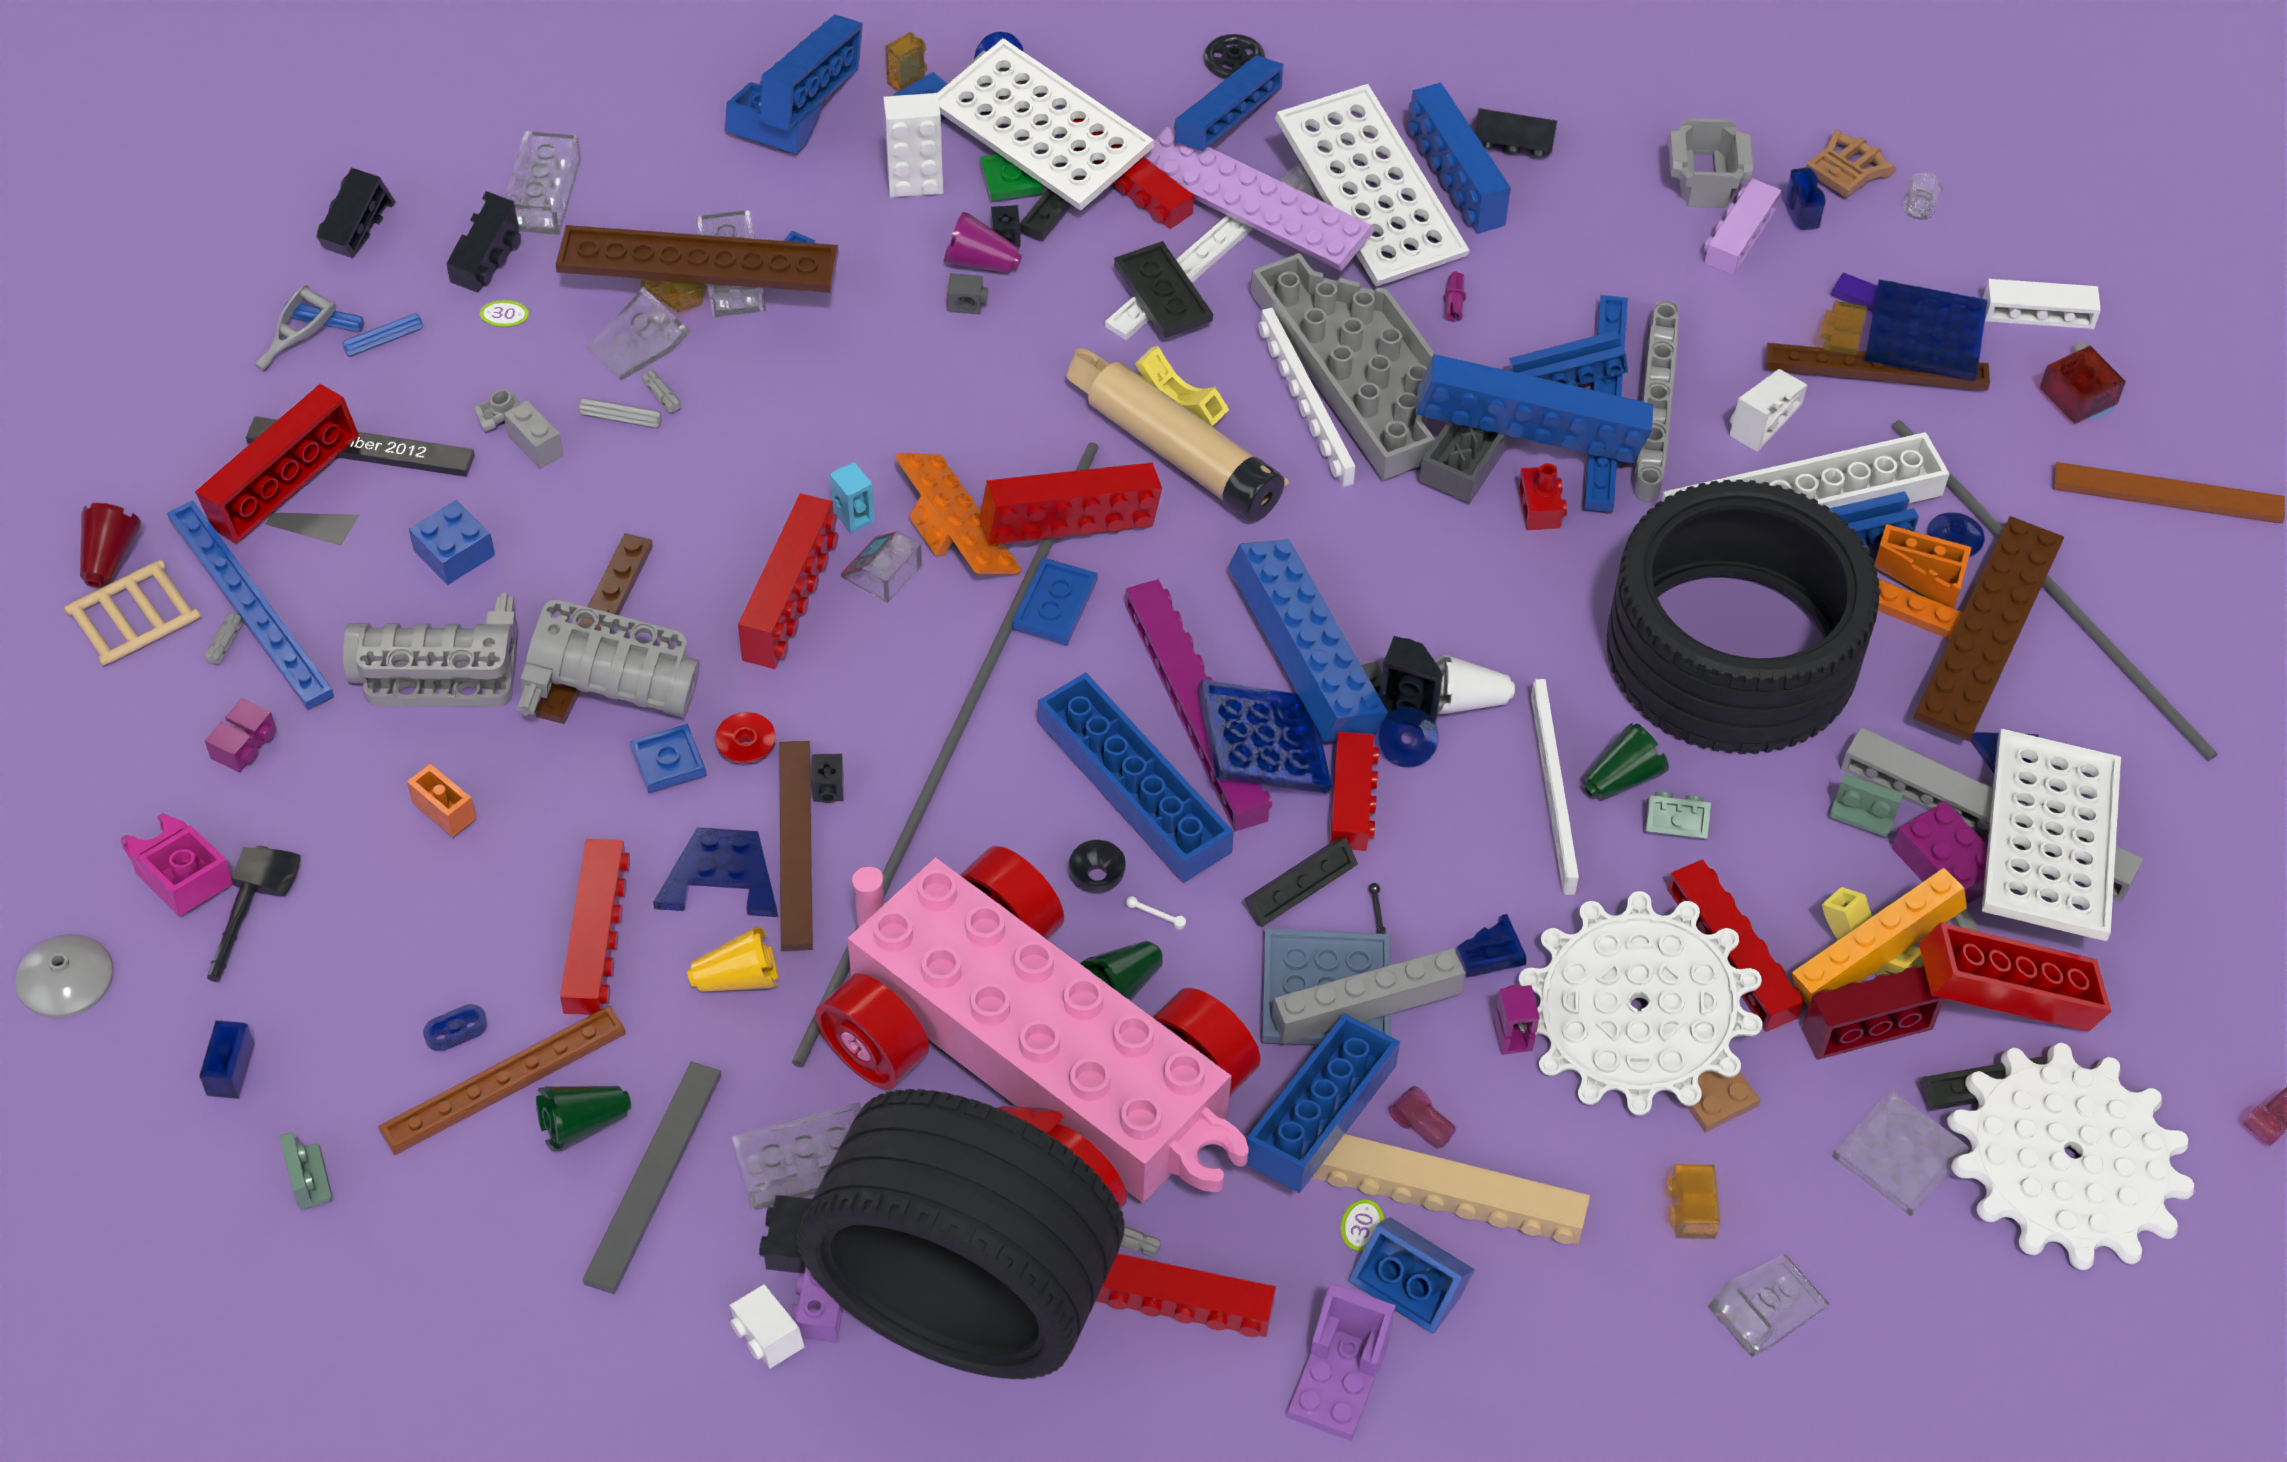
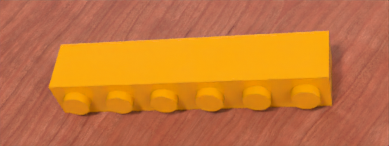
M1943 868L1792 972L1794 985L1800 991L1803 1000L1809 1006L1812 995L1821 990L1829 989L1831 991L1843 988L1851 982H1861L1922 940L1940 922L1946 923L1967 909L1964 887Z

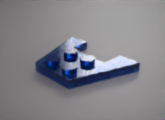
M697 827L653 901L654 909L684 911L689 885L749 889L746 907L747 914L752 916L778 917L759 832Z

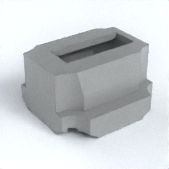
M1689 118L1682 121L1680 128L1669 130L1668 148L1671 177L1679 179L1681 197L1686 201L1688 207L1728 208V203L1736 189L1739 188V184L1745 180H1751L1753 157L1750 134L1740 130L1738 132L1735 128V123L1729 121V119ZM1693 155H1713L1715 172H1695Z

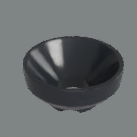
M1090 840L1080 844L1072 852L1069 867L1071 876L1077 885L1089 891L1101 892L1112 889L1122 880L1126 861L1123 852L1113 843L1105 840ZM1094 869H1100L1106 873V877L1097 881L1091 879L1088 874Z

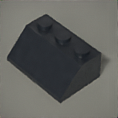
M1479 108L1475 134L1485 148L1494 149V144L1505 145L1504 151L1520 153V148L1531 149L1530 155L1546 157V152L1552 153L1558 121Z
M1393 636L1383 662L1379 697L1388 711L1385 717L1386 720L1434 733L1444 674L1423 643L1415 642L1409 638Z

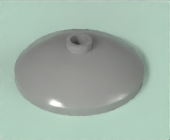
M77 934L52 937L36 945L24 956L15 975L16 991L22 1003L35 1014L48 1018L72 1017L89 1010L105 996L113 980V963L104 946L90 937Z

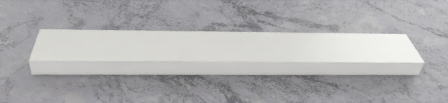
M1227 215L1176 260L1193 283L1254 228ZM1133 296L1105 321V328L1124 340H1128L1150 318L1137 298Z
M1535 679L1531 693V703L1562 891L1564 895H1574L1579 875L1546 680Z

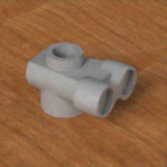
M499 389L491 394L490 402L484 401L475 405L474 408L484 431H490L497 428L496 425L505 422L504 413L519 405V401L515 393L511 394L507 389Z

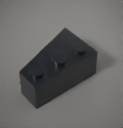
M351 167L347 176L342 179L341 188L336 198L331 201L329 212L324 222L320 223L316 237L324 249L354 258L370 237L369 229L374 223H381L383 220L382 212L387 206L392 208L396 201L379 176Z
M485 191L482 197L485 203L480 213H473L470 219L474 224L468 235H461L446 263L450 283L477 293L485 284L490 282L494 272L505 263L507 256L514 248L518 247L521 241L514 201Z

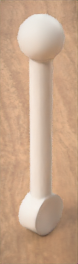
M1134 896L1126 899V905L1129 908L1136 907L1173 923L1174 927L1179 930L1184 929L1186 926V919L1183 916L1173 917L1138 902Z

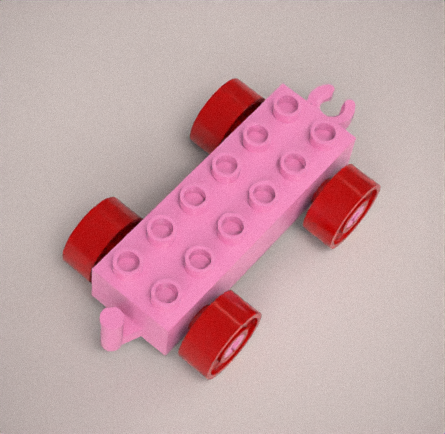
M1001 846L989 847L960 875L935 857L886 903H884L883 873L875 867L868 866L860 868L855 872L852 885L855 891L859 928L848 937L851 976L816 1008L815 1017L819 1030L831 1049L843 1063L863 1080L881 1089H892L928 1055L929 1039L1015 1106L1047 1108L1059 1111L1064 1119L1047 1134L1072 1150L1074 1154L1084 1160V1163L1094 1170L1093 1172L1102 1178V1181L1110 1188L1109 1191L1114 1194L1120 1209L1127 1202L1126 1191L1144 1203L1171 1174L1180 1176L1181 1180L1202 1191H1221L1224 1181L1223 1171L1220 1168L1203 1165L1198 1158V1152L1205 1145H1219L1227 1151L1234 1165L1240 1167L1246 1165L1249 1148L1245 1136L1234 1125L1226 1121L1225 1118L1228 1116L1229 1097L1258 1069L1261 1057L1258 1046L1250 1031L1238 1016L1221 1001L1199 989L1183 988L1154 1017L1144 1012L1048 941L1064 923L1062 904L1046 878L1030 862L1010 849Z

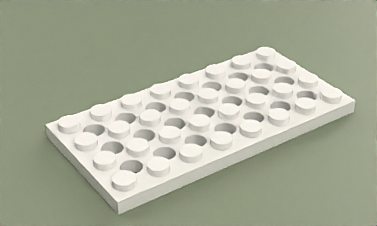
M1004 38L938 92L940 113L1080 211L1155 147L1152 138ZM1000 68H1010L1008 71L1005 72L998 71ZM1028 80L1025 84H1017L1018 81ZM982 83H983V84H989V83H991V85L988 86V87H980V85H981ZM1037 93H1039V94L1047 93V94H1046L1045 96H1043V97H1036V96H1035ZM1000 96H1010L1006 100L998 99ZM963 99H973L968 103L961 102ZM1056 106H1066L1061 110L1054 109ZM1018 109H1029L1023 113L1017 112ZM991 111L988 115H980L981 112ZM1074 119H1085L1080 123L1073 122ZM1038 121H1039V122H1045V121H1047V123H1046L1045 125L1039 126V125H1036V124H1035V123H1037ZM1001 124H1002V125L1010 124V126L1007 127V128H999V127H998V126L1001 125ZM1093 132H1104L1098 136L1092 135ZM1057 134H1058V135L1066 134V136L1063 137V138H1059V139H1058V138H1055V137H1054V136L1057 135ZM1019 137H1022V138H1024V137H1029V138H1028L1027 140H1025V141H1018V140H1017ZM1113 144H1114V145H1119V144H1122V145H1123L1122 147H1120V148H1118V149H1113V148H1111V146H1112ZM1075 147H1085L1084 150L1079 152L1073 150ZM1038 150H1048L1044 154L1035 153ZM1094 160H1104L1102 164H1092ZM1057 163H1067L1063 167L1054 166ZM1076 176H1079V177L1085 176V177H1086V178H1084L1083 180H1080V181H1077V180H1074V179H1073V178L1076 177Z
M1368 84L1277 112L1275 120L1324 202L1372 225L1373 230L1380 234V237L1370 236L1356 253L1375 287L1468 255L1469 248ZM1351 111L1360 113L1363 117L1357 118L1351 114ZM1332 118L1333 120H1337L1340 124L1334 125L1330 123L1328 119ZM1309 125L1316 128L1317 132H1311L1305 126ZM1363 132L1373 134L1375 138H1368ZM1341 139L1351 141L1353 145H1345L1341 142ZM1318 146L1328 148L1330 152H1321L1318 149ZM1379 152L1381 154H1384L1388 157V159H1381L1376 155V153ZM1353 160L1363 162L1365 166H1358ZM1330 167L1340 169L1342 173H1334ZM1388 174L1398 175L1400 180H1394ZM1366 181L1374 182L1378 187H1370ZM1343 188L1353 190L1355 194L1349 195L1343 191ZM1401 194L1411 196L1413 201L1403 199ZM1378 202L1387 203L1391 208H1383ZM1355 209L1366 211L1368 215L1361 216ZM1414 215L1424 217L1426 222L1417 221ZM1391 223L1400 224L1403 229H1395ZM1427 236L1436 238L1439 243L1430 242ZM1404 244L1412 245L1416 250L1410 251L1405 248ZM1381 252L1391 253L1393 258H1385Z
M2001 728L1997 741L1982 912L2102 941L2108 940L2111 934L2120 756ZM2022 758L2030 759L2032 763L2025 762ZM2052 765H2057L2062 770H2057ZM2082 772L2089 773L2092 777H2087ZM2020 779H2025L2029 781L2030 784H2025ZM2050 786L2059 788L2060 792L2053 790ZM2081 793L2089 795L2091 799L2083 797ZM2018 801H2025L2028 803V806H2024ZM2048 808L2057 809L2059 813H2054ZM2079 815L2087 816L2089 821L2082 819ZM2016 822L2024 823L2027 828L2020 827ZM2047 830H2053L2057 835L2050 834ZM2077 837L2086 838L2087 842H2083L2079 840ZM2014 844L2024 846L2025 850L2018 849ZM2045 852H2052L2055 854V857H2051ZM2076 859L2084 860L2087 865L2079 863ZM2012 867H2019L2023 870V872H2018L2014 870ZM2043 874L2052 875L2054 880L2046 878ZM2074 881L2082 882L2085 887L2078 886ZM2010 889L2019 890L2021 895L2014 894ZM2042 896L2051 898L2053 903L2043 900ZM2072 904H2079L2084 910H2079Z

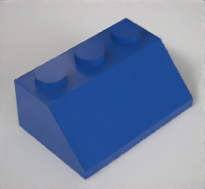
M749 82L727 102L725 131L733 133L740 138H749L758 141L762 145H770L780 148L786 153L795 154L808 143L821 110V104H819L793 128L785 131L759 122L760 111L758 110V104L762 95V87L759 84Z
M1390 1217L1377 1224L1348 1281L1373 1297L1396 1305L1395 1310L1434 1334L1460 1299L1475 1269Z

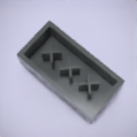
M1447 422L1422 458L1419 482L1471 503L1514 437Z

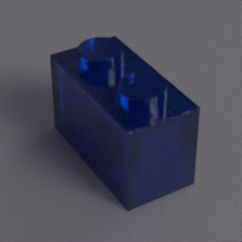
M215 1020L199 1075L207 1096L239 1099L255 1044L248 1023Z

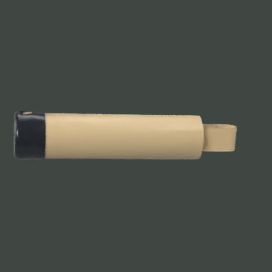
M1080 348L1075 350L1066 377L1089 394V404L1223 500L1227 506L1248 521H1258L1274 508L1282 495L1284 487L1289 484L1287 478H1284L1278 471L1260 458L1251 455L1122 362L1109 364L1087 349Z

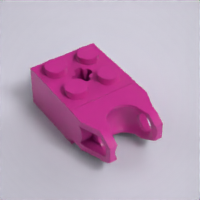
M162 813L157 816L162 833L156 838L141 840L135 836L125 835L120 840L124 851L132 860L135 873L180 917L231 886L232 880L227 860L206 839L184 821Z

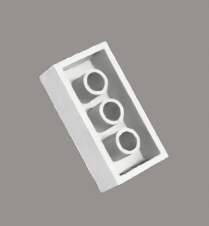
M938 93L883 97L890 198L943 194L941 115Z

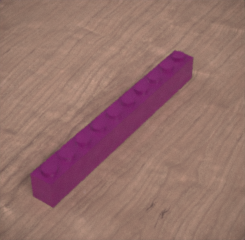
M1159 579L1126 588L1125 607L1234 832L1268 822L1269 809L1272 808L1270 794L1267 790L1263 791L1260 785L1259 772L1256 767H1251L1248 750L1244 744L1240 745L1237 739V728L1233 721L1229 722L1226 716L1225 704L1215 694L1216 689L1213 679L1210 676L1207 677L1204 672L1205 667L1201 655H1196L1193 650L1192 637L1189 632L1185 633L1181 615L1178 610L1174 611L1168 589H1163Z

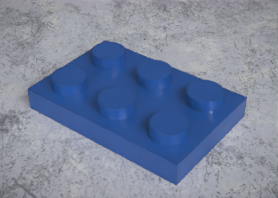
M1043 557L1012 621V629L1068 645L1098 581V573Z

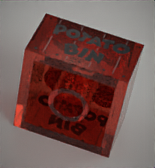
M2090 345L2047 365L2039 388L2076 424L2118 404L2126 381Z

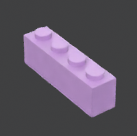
M1753 178L1747 187H1742L1737 196L1736 204H1730L1726 213V219L1719 221L1714 237L1709 236L1705 243L1704 251L1707 252L1705 264L1735 275L1776 212L1782 190Z

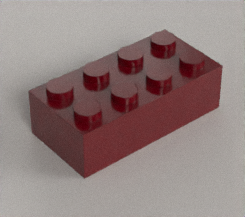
M1912 966L1900 973L1892 975L1882 974L1873 980L1862 983L1851 982L1843 988L1831 991L1824 989L1817 992L1815 995H1812L1801 1029L1816 1060L1933 1030L1945 999L1931 996L1925 967L1918 968Z

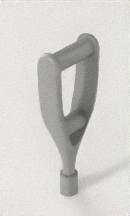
M307 285L301 286L289 300L280 315L277 331L269 351L261 356L255 363V366L259 370L264 371L277 353L314 334L335 312L336 303L334 301L330 302L313 292ZM303 299L322 309L308 325L299 331L287 325L291 315Z

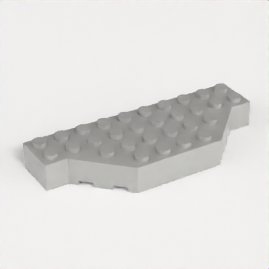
M1301 253L1252 270V296L1262 310L1273 308L1305 371L1382 480L1421 466L1422 458L1435 441V438L1425 426L1427 417L1416 415L1418 386L1435 353L1387 289L1379 287L1376 290L1361 287V283L1344 278H1339V281L1324 278V273L1312 270Z

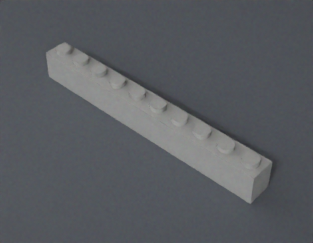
M1860 728L1846 752L1841 770L1867 782L1903 794V799L1928 811L1946 801L1977 834L1988 839L1993 794L1992 787L1969 778L1959 771L1939 764L1931 758L1909 750L1903 745L1894 743L1878 733ZM2018 801L2020 804H2022V805H2024V806H2028L2027 804H2025V803H2023V802H2021V801ZM2016 822L2020 827L2027 828L2024 823ZM2047 830L2050 834L2057 835L2055 831ZM2077 837L2079 840L2087 842L2086 838ZM2014 844L2018 849L2025 850L2024 846ZM2117 846L2115 851L2113 898L2123 902L2138 873L2143 858ZM2045 852L2047 855L2055 857L2054 853ZM2076 859L2079 863L2087 865L2084 860Z

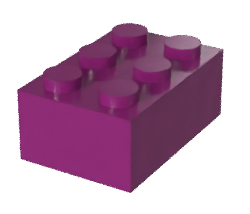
M1946 801L1899 827L1892 850L1922 882L1945 868L1964 887L1966 905L1983 895L1988 845Z

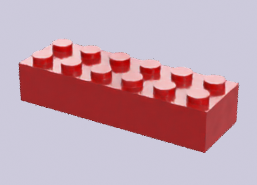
M319 384L195 491L208 521L217 533L237 544L359 437L344 397Z
M1153 462L987 480L979 520L988 545L1151 527L1154 524L1162 485Z
M802 493L799 494L738 623L742 661L776 669L780 658L784 659L786 657L788 641L791 636L794 637L798 630V619L801 614L804 615L806 613L809 595L811 592L814 593L816 591L820 571H825L829 560L828 554L831 549L836 548L839 534L835 532L837 514H834L833 501Z
M1940 922L1919 942L1931 996L2087 1032L2112 1012L2097 959Z

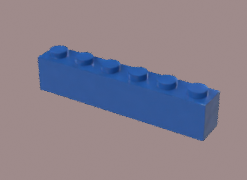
M1258 55L1253 57L1176 118L1174 123V130L1176 131L1175 142L1200 151L1205 150L1282 87L1283 63Z

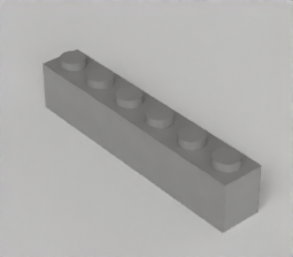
M1454 948L1275 997L1272 1019L1282 1043L1286 1044L1330 1031L1344 1013L1363 1022L1462 994L1465 971Z

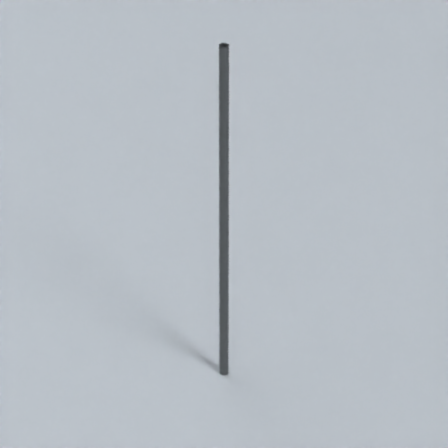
M1901 420L1896 421L1892 426L1901 437L1914 435ZM1948 470L1950 474L1946 485L1999 539L2004 528ZM2047 575L2043 587L2194 747L2208 761L2214 759L2218 753Z

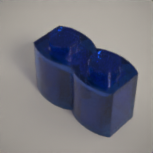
M1810 167L1791 169L1785 194L1786 203L1793 210V221L1800 230L1820 227L1826 203L1823 191L1817 186V175Z

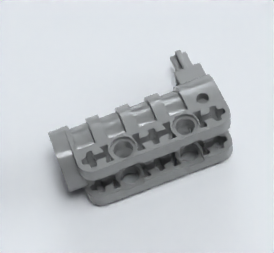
M501 593V596H497L495 611H488L486 624H476L475 628H462L460 624H446L444 628H432L430 624H416L414 628H402L399 623H386L384 628L372 627L370 623H348L343 643V664L347 682L363 683L365 699L368 703L375 706L499 707L506 705L512 698L516 670V636L518 627L515 611H513L514 597H509L507 593ZM405 687L415 688V691L410 695H402L400 693ZM466 687L476 689L471 695L465 696L460 694V691ZM377 688H382V689H379V692H378V693H374V692H376ZM497 689H502L499 691V694H494Z
M550 600L542 608L531 639L526 665L520 678V692L523 693L517 706V711L523 712L525 716H529V714L534 715L540 697H548L551 685L560 686L564 684L575 687L578 691L606 695V698L616 701L621 699L635 703L639 707L647 709L652 707L663 710L666 714L685 718L695 691L700 660L685 656L687 640L677 630L562 600ZM555 611L561 612V615H558L556 619L551 618ZM570 614H572V623H568ZM588 617L594 623L588 628H582L577 624V621L580 618ZM599 622H603V626H601V631H598ZM614 626L619 627L615 634L610 633ZM628 629L631 630L630 639L626 638V635H628ZM643 632L650 634L652 640L648 643H640L635 637ZM657 637H660V638H661V641H660V643H659V646H656V645H657ZM672 642L677 643V646H675L674 649L668 648V646L671 645Z

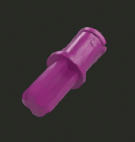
M1453 271L1452 275L1448 277V290L1444 294V298L1447 301L1445 318L1451 322H1455V313H1457V321L1462 319L1463 302L1466 299V293L1464 292L1465 277L1463 273H1458L1457 271Z

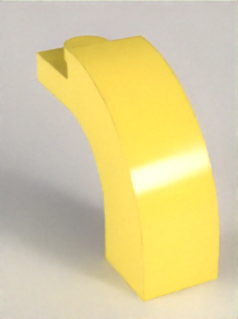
M1159 346L1151 347L1135 363L1144 379L1210 426H1214L1228 412L1229 408L1216 387L1199 389L1184 382L1175 373Z
M1840 887L1822 904L1828 925L1837 940H1840L1873 917L1866 895L1844 887ZM1910 947L1875 971L1874 974L1878 976L1882 974L1892 975L1912 966L1921 967L1924 963L1920 948Z

